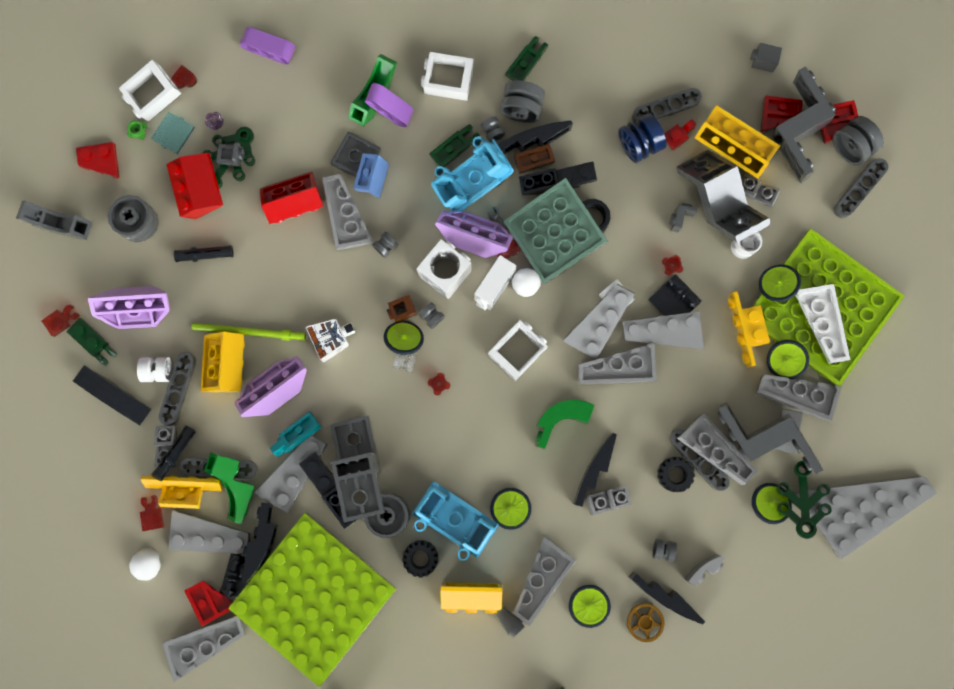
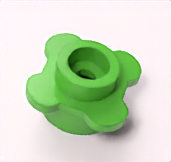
M131 121L128 125L127 136L143 140L146 137L145 129H147L148 125L145 122Z

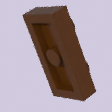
M550 144L514 154L519 174L555 163Z

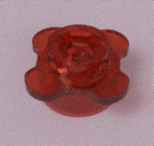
M678 255L670 258L665 257L662 260L666 275L670 276L672 273H681L683 271Z
M438 373L436 377L428 380V385L433 388L434 394L437 396L441 395L442 391L448 390L451 386L445 380L443 373Z

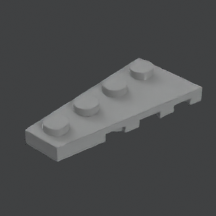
M341 174L322 177L336 250L374 243Z
M617 283L563 342L597 359L635 293Z
M700 311L622 321L624 340L704 349Z
M654 343L579 364V385L656 382Z
M763 374L760 378L756 394L830 422L834 415L842 385L839 387L821 382L814 383L807 382V380H793L786 377Z
M704 413L677 438L741 485L747 484L758 472L746 458H743L736 447Z
M311 435L298 446L254 494L289 513L308 480V476L299 463L314 452L321 457L328 444Z
M172 510L168 550L243 553L244 546H247V542H250V533Z
M545 536L513 612L514 615L528 626L531 625L576 562L574 558Z
M234 616L163 642V648L174 682L244 636L246 630L243 621L239 617Z

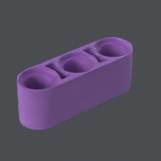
M252 27L246 28L240 41V46L245 50L283 64H289L296 48L290 41Z
M372 83L365 100L367 105L401 127L408 126L414 110L413 107L384 86Z

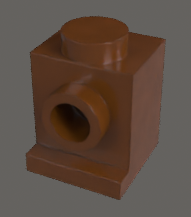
M409 295L388 303L389 309H387L390 320L394 319L396 323L412 316H417ZM400 308H404L405 312L399 314L398 310Z

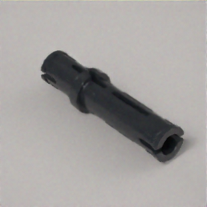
M232 245L199 249L191 247L188 250H174L175 262H198V260L234 256Z
M189 426L184 427L169 451L160 458L161 461L151 474L152 477L161 482L163 481L171 467L176 465L177 458L196 433L194 429Z

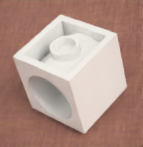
M441 239L416 269L418 276L448 300L472 272L471 262H469L471 259L466 254H459L455 251L456 247L449 241L444 242ZM442 259H451L457 263L458 272L451 278L441 279L434 275V265Z

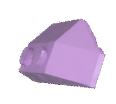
M442 211L435 224L444 238L455 247L484 258L506 252L513 239V236L508 234L500 224L465 211Z
M154 286L114 288L88 298L92 316L117 329L156 327L170 311L167 292Z
M297 356L279 360L247 383L239 399H236L234 402L242 417L270 415L300 393L307 371L300 358Z

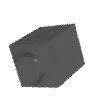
M760 43L757 49L752 51L750 60H753L751 68L773 73L779 64L782 48Z

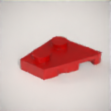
M766 95L763 100L760 132L774 129L801 113L803 100Z
M855 100L833 104L836 115L828 126L821 129L824 144L833 139V134L837 130L846 126L849 121L858 116Z
M109 142L76 148L79 167L119 178L116 144Z
M204 580L184 590L201 627L231 611L228 608L233 601Z

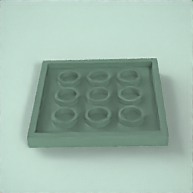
M564 178L503 221L543 284H546L608 242L567 178Z

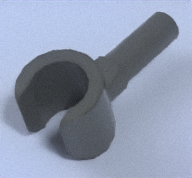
M492 207L496 214L491 215L488 212L490 220H497L508 230L503 222L504 220L500 217L498 208Z

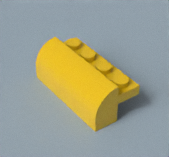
M717 105L694 137L757 179L780 147V145Z

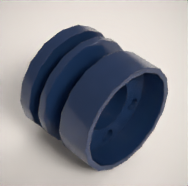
M650 113L637 118L636 123L629 122L627 126L624 125L618 130L622 147L629 159L634 163L649 157V153L654 155L666 148V137L658 120Z

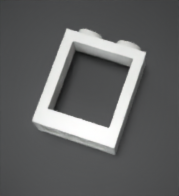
M430 52L429 58H425L424 63L426 75H422L421 87L424 88V94L468 101L474 59ZM434 63L464 68L461 88L430 83Z
M151 60L119 87L123 93L122 98L129 105L131 104L134 108L132 110L139 119L144 118L147 121H150L182 94L161 65L154 60ZM155 75L165 89L142 108L132 93Z
M501 255L498 257L474 293L476 305L483 310L487 308L491 311L513 278L516 271L515 264Z
M521 320L488 352V356L514 381L548 347L546 345L547 341L540 334L538 336L534 334L532 326L526 321L523 323ZM518 330L524 333L539 348L519 371L498 352Z

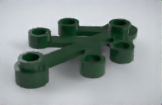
M241 127L236 131V134L224 137L215 135L212 138V142L216 147L219 144L239 143L245 152L244 163L247 166L255 164L256 160L250 145L254 140V133L250 128ZM247 133L245 138L241 137L242 134ZM221 139V142L217 144L216 140ZM203 151V153L211 154L212 162L217 159L218 151ZM248 158H252L251 162H246ZM220 165L215 172L219 189L223 185L221 178L229 165ZM234 166L233 177L239 182L245 179V173L242 171V166ZM238 173H242L241 177H236Z
M799 461L794 467V472L799 479L800 498L785 482L777 485L776 491L780 495H785L801 510V518L791 510V506L787 502L780 503L777 510L796 524V532L801 538L810 539L817 532L816 524L824 516H828L832 512V508L829 504L823 503L818 507V512L811 518L809 510L822 497L830 493V487L827 484L819 485L816 492L809 498L807 476L812 470L809 471L805 463ZM799 467L804 468L805 473L799 472ZM780 486H784L786 492H782ZM824 487L826 489V493H822L820 491V488ZM781 505L787 507V512L781 510ZM822 507H826L828 513H824ZM807 526L809 532H804L802 527Z

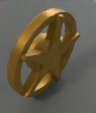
M638 604L628 614V630L635 639L641 642L656 640L664 630V617L661 611L651 604ZM641 607H650L647 614L640 615L636 611ZM653 609L658 613L661 624L654 622L651 617ZM634 613L638 620L637 624L631 628L630 622ZM654 626L660 627L658 633L649 638V631ZM640 628L645 632L646 639L636 636L633 631Z

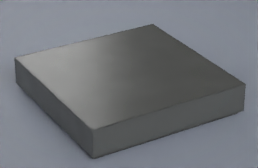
M347 132L331 161V165L356 177L362 154L379 155L381 148Z

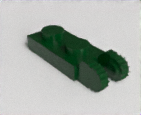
M535 36L508 68L505 76L512 81H524L541 59L548 44L544 42L538 51L534 50L533 48L539 41V38Z
M471 124L450 136L431 151L429 155L438 166L445 167L473 144V139L477 136L480 137V135L475 133L466 140L464 136L473 129Z
M79 318L66 331L89 354L105 366L109 362L100 354L103 350L107 351L110 356L115 357L117 355L114 349L109 346V343L82 318Z

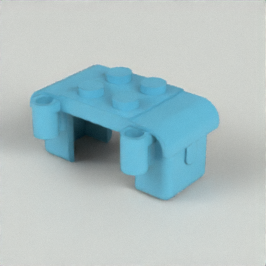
M479 136L473 139V146L475 147L473 153L475 154L452 172L446 167H436L434 173L437 178L431 182V186L445 207H449L451 211H463L514 172V169L494 139L489 143L487 139Z
M435 481L431 483L412 512V515L418 518L414 524L415 530L422 532L429 525L459 545L460 549L457 556L461 561L467 560L470 554L478 558L499 526L498 523ZM418 522L424 523L423 529L418 528ZM466 551L467 556L461 557L460 552Z

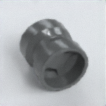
M496 116L482 122L481 128L487 133L486 138L490 143L492 139L498 141L505 135L503 128L499 127V120Z
M384 232L381 235V239L375 241L372 246L379 254L386 258L389 255V251L395 249L398 243L390 234Z
M432 302L426 305L418 314L421 319L427 321V325L431 329L436 327L445 317L442 312L436 310V306Z
M655 539L652 553L653 558H665L666 561L674 562L677 543L671 541L666 543L661 539Z

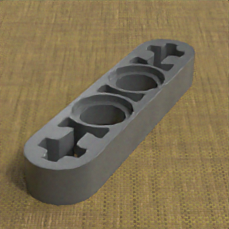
M690 88L639 106L634 110L632 120L636 123V119L639 118L637 117L638 113L640 112L641 115L646 114L648 109L649 113L659 120L693 108L699 104L702 97L701 92L696 88ZM690 95H692V97L696 96L695 101H693V99H689L686 102H684V100L688 99ZM678 100L680 107L674 108L670 102ZM653 107H662L663 113H655Z
M878 158L868 165L835 205L834 212L837 217L847 218L855 211L887 172L888 163L886 160ZM877 165H880V170L873 174L872 172L876 169ZM863 177H868L871 180L870 186L863 184ZM852 191H857L860 194L858 200L852 198ZM847 203H850V205L846 208V211L842 212V207Z
M188 352L180 353L176 358L159 412V421L164 425L175 424L181 413L196 365V358ZM188 356L190 363H186L185 365V363H183L182 360L186 359ZM179 368L188 370V372L179 371ZM180 374H183L185 376V382L181 385H178L176 383V377ZM176 392L179 394V400L176 403H172L170 396ZM170 405L176 407V410L167 408V406ZM169 413H170V415H172L173 418H172V419H168V421H167V418L165 417V414H169Z
M684 430L673 431L670 435V442L679 453L691 463V466L714 490H726L730 483L728 476L699 454L694 459L690 458L687 453L689 447L686 446L682 450L683 443L675 441L677 439L675 435H681ZM703 462L710 463V472L704 473L701 470ZM714 474L717 478H723V486H716L717 480L714 477L709 479L708 476Z
M186 458L180 464V470L184 475L215 477L204 472L208 459ZM191 461L192 465L200 466L199 469H191L189 472L186 465L190 464ZM239 461V468H247L249 464L252 472H249L247 476V472L238 471L239 476L236 474L234 478L250 479L255 477L258 471L257 465L251 461Z

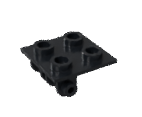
M676 274L648 299L664 316L689 313L702 302Z
M230 554L220 591L226 597H238L248 584L242 583V578H240V569L244 566L245 562L243 556Z

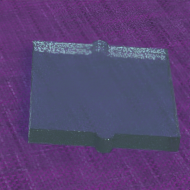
M168 112L151 139L162 145L164 149L167 148L178 154L195 127L185 122L182 117L178 118Z

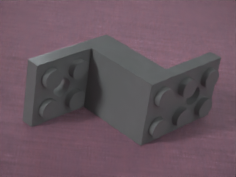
M806 66L798 70L793 84L805 101L808 109L778 125L772 135L775 143L780 145V151L800 183L809 178L813 173L814 167L810 159H806L803 155L804 150L799 142L828 126L836 115L833 104L831 102L828 103L824 97L825 92L821 86L818 87L813 72L811 70L808 71Z
M707 150L676 167L678 174L697 185L707 223L735 242L743 241L748 236L760 232L765 227L771 225L770 219L748 206L737 165Z
M726 402L719 407L718 416L723 424H728V433L732 440L739 442L738 449L744 459L748 457L751 462L791 440L797 452H803L804 457L802 459L809 471L814 470L815 474L823 471L821 464L789 413L747 436L728 403Z
M369 416L330 424L338 459L332 461L331 465L343 522L385 513L377 474L381 473ZM353 433L359 437V441L355 445L350 444L348 440L349 436ZM358 491H362L366 496L363 503L355 501L354 497Z

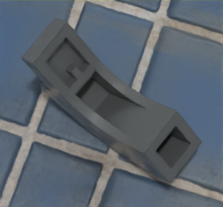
M27 201L21 202L16 219L32 224L34 227L82 240H87L92 225L91 221L76 215L61 214Z

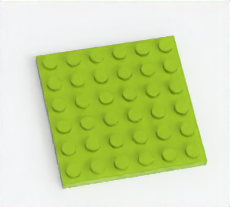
M810 228L783 265L791 266L799 273L801 278L800 289L834 284L850 360L828 364L796 296L787 301L774 302L760 294L752 307L761 305L769 338L776 343L782 340H794L801 343L809 354L808 366L833 385L840 387L905 295Z
M304 513L228 609L314 684L320 687L397 588L309 514Z

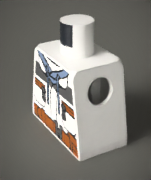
M336 319L306 327L322 362H326L348 347L349 344L346 337L355 333L351 322L340 326Z

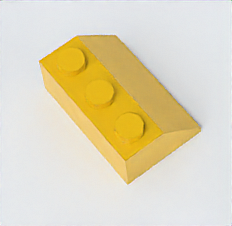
M218 332L204 335L200 392H241L243 384L242 368L244 365L243 349L245 347L244 334Z
M442 582L441 609H445V612L456 613L457 609H465L466 613H477V610H485V613L495 614L497 610H501V583Z

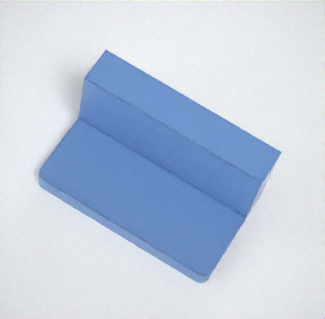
M363 153L353 189L360 192H369L373 196L380 198L389 163L380 155Z

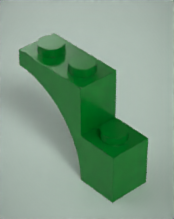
M383 54L377 57L365 87L351 103L348 119L364 127L374 118L376 110L365 103L372 83H377L388 90L390 89L397 65L396 61Z
M210 452L204 472L217 477L222 482L229 497V513L227 518L235 523L242 524L243 519L247 515L249 500L252 499L254 494V485L234 479L239 470L238 460Z

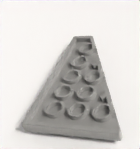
M926 477L831 487L830 493L822 497L809 512L810 517H813L818 512V507L821 504L827 503L831 506L832 512L828 516H824L816 526L836 555L843 559L930 499L937 492ZM824 488V489H820V491H821L822 493H826V489H825V488ZM816 489L808 490L809 498L816 492ZM797 491L795 494L800 498L799 491ZM822 507V511L828 513V509Z

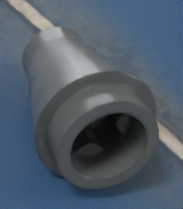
M505 607L496 614L507 634H510L513 638L525 627L522 624L523 621Z

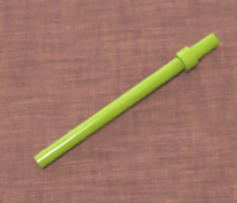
M192 323V330L231 332L251 336L281 338L284 341H290L291 339L306 340V333L292 332L289 329L279 331Z

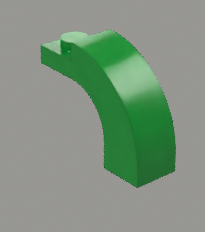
M566 400L550 407L541 416L536 425L543 429L542 432L538 431L535 442H538L537 447L541 449L546 448L553 427L561 420L572 419L588 424L595 405L581 400Z

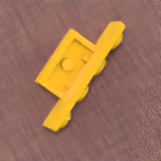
M734 291L729 294L728 305L733 310L734 316L732 321L734 327H737L738 330L737 341L742 346V361L746 364L747 368L756 366L752 347L768 344L770 339L761 305L742 309L738 292Z
M151 475L141 477V482L145 488L162 489L158 502L160 507L199 509L203 491L222 492L223 490L220 480L213 477L199 479L193 476L179 478L170 475L164 477L162 482Z

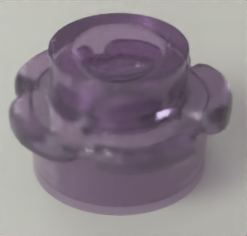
M218 112L208 113L205 117L206 126L212 130L220 129L224 123L221 114Z

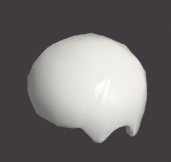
M520 269L513 276L512 288L518 295L523 297L534 295L541 287V279L533 269Z
M143 548L137 551L129 564L131 574L138 580L148 581L154 578L161 568L160 554L152 548Z

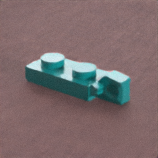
M308 412L279 434L280 437L277 439L278 442L272 445L270 449L275 456L279 457L285 452L292 451L322 427L315 416Z

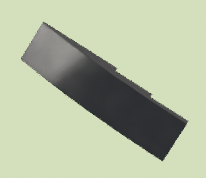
M569 120L534 127L502 141L498 146L505 155L516 147L520 152H523L536 143L539 147L547 145L571 131L573 123Z
M85 365L73 379V382L139 426L151 411L150 407L141 403L134 396L119 388L118 385Z
M612 433L608 436L587 466L579 484L574 505L583 507L587 488L595 490L599 472H608L617 434Z
M635 572L629 576L639 588L666 608L702 625L705 623L676 591L672 590L667 594L655 581L647 585Z

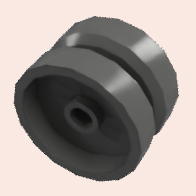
M514 80L506 83L504 89L505 98L502 99L500 106L502 115L518 122H537L540 118L542 109L540 106L543 104L545 91L538 85L527 81Z
M856 116L846 126L841 127L833 134V143L837 152L844 160L853 165H861L870 156L883 148L884 145L880 129L873 121L864 116Z
M122 196L115 200L109 208L108 222L111 228L129 241H146L157 230L159 223L157 213L137 196Z
M385 493L381 494L384 510L391 513L392 516L387 519L385 518V513L365 517L364 520L367 528L374 535L381 538H391L400 534L407 527L410 520V510L402 497L396 494Z

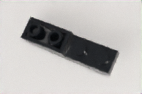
M594 162L558 170L553 168L519 176L522 195L543 194L564 178H567L573 189L579 188L583 184L596 182L597 176Z
M314 452L299 463L300 467L322 496L321 498L345 529L356 520L343 522L334 475L318 454Z
M261 502V507H258L256 514L257 519H259L258 527L254 529V539H256V542H247V546H244L243 558H245L244 566L240 569L242 583L250 582L266 562L273 547L278 525L271 524L273 505L270 503Z

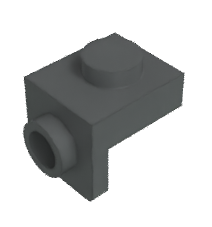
M236 142L234 145L219 144L216 162L219 165L240 167L241 160L243 161L245 157L244 149Z
M685 203L678 205L674 214L672 213L670 217L671 231L679 232L683 226L684 216L693 217L697 212V208Z

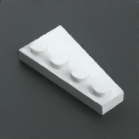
M834 284L800 289L795 296L828 364L850 360Z

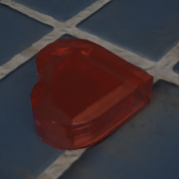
M183 65L179 67L171 78L178 89H182L185 86L193 87L197 83L196 76Z
M512 240L508 250L497 254V256L501 255L508 259L510 256L517 255L520 252V247L515 240Z

